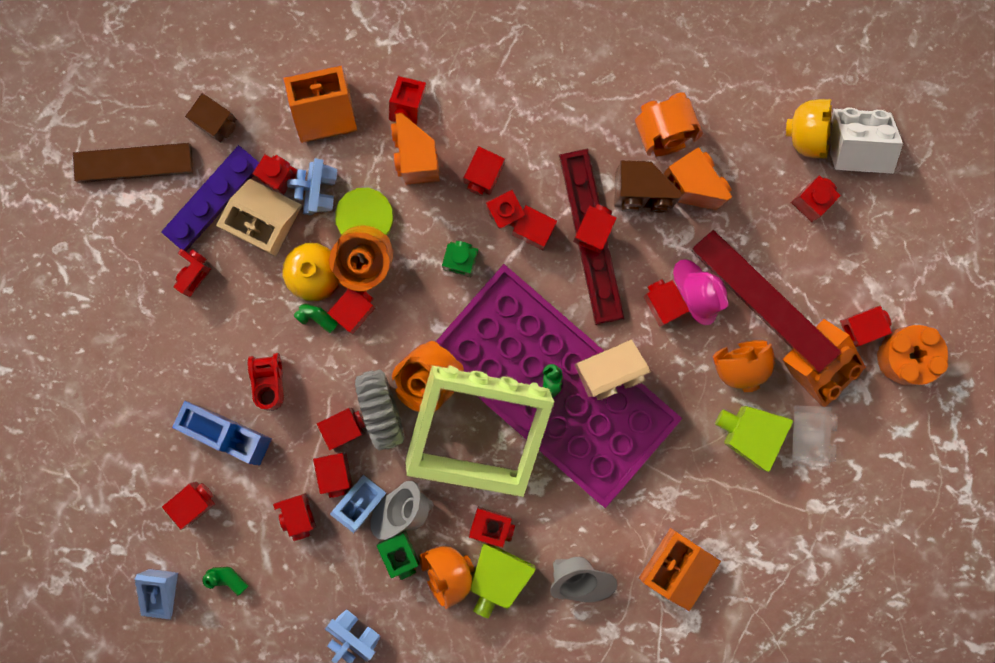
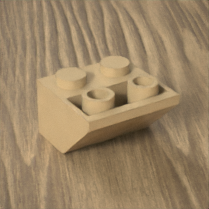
M249 179L230 198L216 226L276 257L302 205Z
M632 340L575 364L588 397L596 396L597 400H602L616 394L615 387L621 384L625 388H629L645 381L643 375L650 372L648 365Z

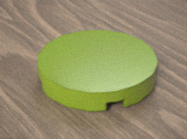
M368 187L356 188L346 193L338 202L335 211V221L341 235L349 228L361 225L374 227L388 235L394 222L393 209L388 199L379 191Z

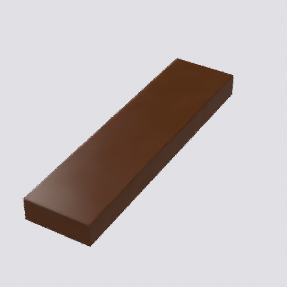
M190 143L73 152L74 181L83 183L192 174V146Z

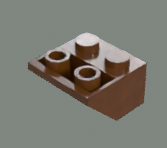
M621 160L615 172L614 207H621V211L637 212L639 208H651L650 211L653 213H666L668 209H672L681 199V192L652 161Z

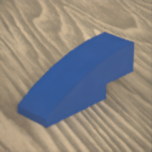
M188 401L183 402L172 427L218 451L226 452L248 464L258 466L261 465L272 438Z

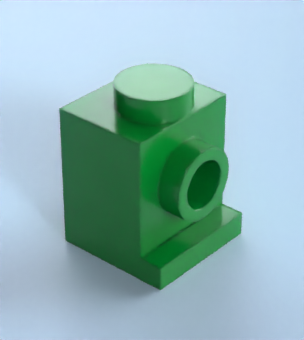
M462 241L448 243L442 263L443 270L471 277L479 249L473 248V245Z
M406 530L376 545L391 579L399 576L400 580L416 573L415 568L419 566L420 562ZM397 551H403L406 554V559L403 561L397 560L395 557Z

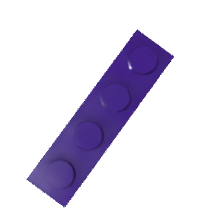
M238 145L166 225L161 233L177 247L187 251L225 209L230 198L254 176L252 173L259 162Z

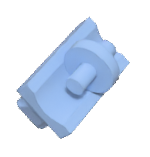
M315 158L314 162L309 163L307 181H305L306 171L300 169L297 171L296 179H288L287 186L295 189L294 199L303 200V192L306 190L303 214L313 215L316 212H330L333 208V196L319 192L321 184L335 185L337 169L323 165L324 160Z
M348 610L340 614L336 620L332 619L325 628L327 632L343 643L341 646L332 639L327 645L328 648L336 653L331 661L337 663L342 658L346 662L352 663L356 657L347 651L349 648L368 662L375 654L373 649L376 647L380 635L367 627L359 639L349 631L358 621V618Z

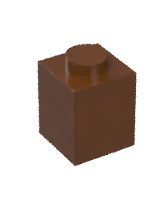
M201 93L185 116L192 124L220 143L224 137L228 138L236 127V117L203 93Z

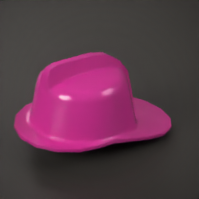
M679 260L675 264L673 270L674 280L687 303L692 317L704 326L712 324L716 320L718 312L729 306L728 294L723 281L711 273L703 272L698 265L690 260Z

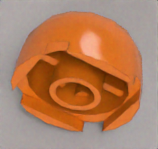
M765 340L738 343L740 348L728 353V347H725L713 355L715 368L720 379L726 385L735 389H742L743 392H753L760 389V384L769 379L775 367L772 344H767Z
M450 546L436 547L420 554L419 560L422 571L428 570L430 581H427V584L438 603L442 607L445 606V609H448L465 599L470 592L472 585L471 573L474 572L473 563L468 555L462 556L457 549Z

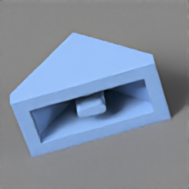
M363 475L333 509L330 515L354 533L368 518L386 492Z
M148 569L136 575L135 585L141 616L171 620L178 577L177 572Z

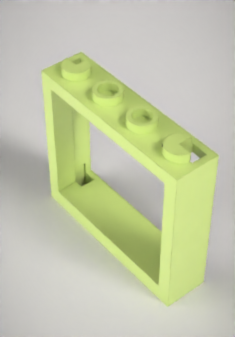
M432 365L405 460L407 476L524 497L554 404L550 390L539 387L538 383L523 384L510 377H501L499 379L489 377L480 371L469 373L459 371L450 365L448 368ZM441 389L537 407L517 470L423 453Z

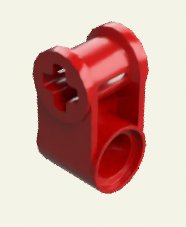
M274 353L271 357L263 358L249 356L247 364L253 402L261 409L274 411L281 407L284 402L283 369L280 354ZM272 389L275 393V399L271 404L265 405L262 395L266 390Z

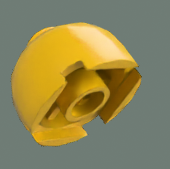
M831 99L806 101L795 110L793 119H787L786 137H792L793 147L798 153L806 157L827 159L829 151L827 141L831 131Z
M304 243L295 247L287 254L283 263L282 277L286 287L294 296L305 301H321L330 297L340 284L330 268L329 257L331 250L328 247L318 243Z

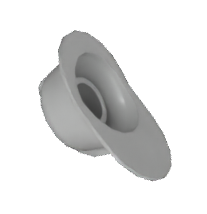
M406 481L385 496L375 507L370 520L371 531L379 540H388L403 530H416L425 523L429 511L434 507V503L420 492L415 482Z
M584 557L557 559L553 562L555 582L550 588V593L554 598L580 602H596L611 596L618 586L617 579L612 574L595 570Z

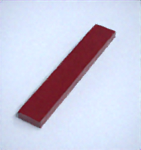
M588 149L559 154L575 234H577L589 206L596 207V205H600ZM608 240L600 254L578 245L595 325L625 319Z
M712 230L692 248V253L719 277L818 375L841 355L842 352L717 232Z

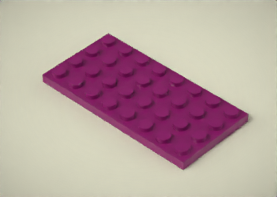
M505 264L499 268L435 341L441 347L448 350L463 365L464 372L480 371L489 377L499 379L501 377H510L519 383L528 385L538 383L539 387H543L544 368L549 364L557 365L563 373L561 392L553 397L554 404L539 451L604 508L611 503L683 419L642 383L629 388H625L621 384L615 387L616 394L602 400H597L596 396L588 397L575 364L602 353L604 350ZM477 396L527 440L537 407Z

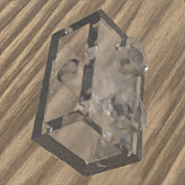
M794 406L792 466L829 469L830 462H836V444H830L831 432H837V415L832 414V407Z

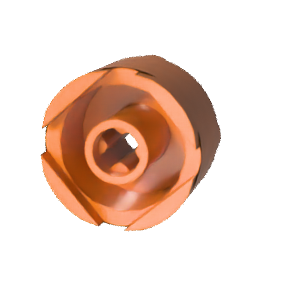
M684 92L676 93L668 100L660 103L657 101L645 103L641 106L642 113L635 119L636 127L648 156L652 152H654L655 156H664L677 152L686 147L685 141L692 138L693 142H696L703 134L691 100L686 97Z
M361 225L349 228L332 247L329 257L331 271L344 287L354 291L369 290L385 279L393 262V248L389 237L374 227ZM359 253L364 254V258H366L365 263L360 262Z
M912 325L893 330L891 334L884 337L885 339L877 351V361L882 373L900 385H923L933 382L941 374L945 373L948 368V348L938 330L924 325ZM914 352L915 358L911 359L910 354Z
M428 341L426 344L417 346L394 368L392 373V381L395 379L397 386L395 389L396 395L402 403L414 411L419 412L432 365L448 368L450 365L459 371H464L463 365L448 350L441 347L435 341ZM441 389L435 411L456 391Z

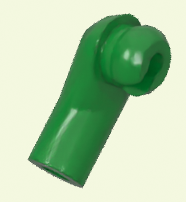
M302 304L298 306L299 310L294 313V317L301 324H306L311 318L328 333H331L338 325V322L327 314L324 309L317 306Z
M549 364L543 370V388H548L553 398L561 392L563 373L557 365Z
M213 567L202 578L206 588L213 589L215 586L227 585L237 596L249 587L231 567Z

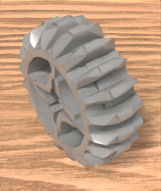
M380 369L367 371L357 376L355 387L358 402L373 445L378 450H388L402 444L405 438L403 426L387 376Z

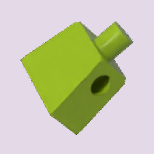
M742 406L737 416L722 409L715 425L729 431L724 441L725 445L758 469L770 472L793 420L752 407Z
M483 542L470 589L471 592L480 596L473 611L489 619L496 604L508 609L536 569L535 565L495 545Z

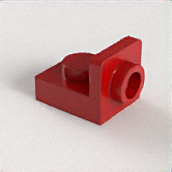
M398 76L389 100L390 121L396 122V114L402 113L417 125L419 109L426 91V82Z
M513 190L486 202V210L491 219H494L499 229L525 216Z
M180 249L178 254L191 264L180 270L175 279L177 282L173 287L180 293L191 297L211 269L204 264L207 259L194 249L190 252Z

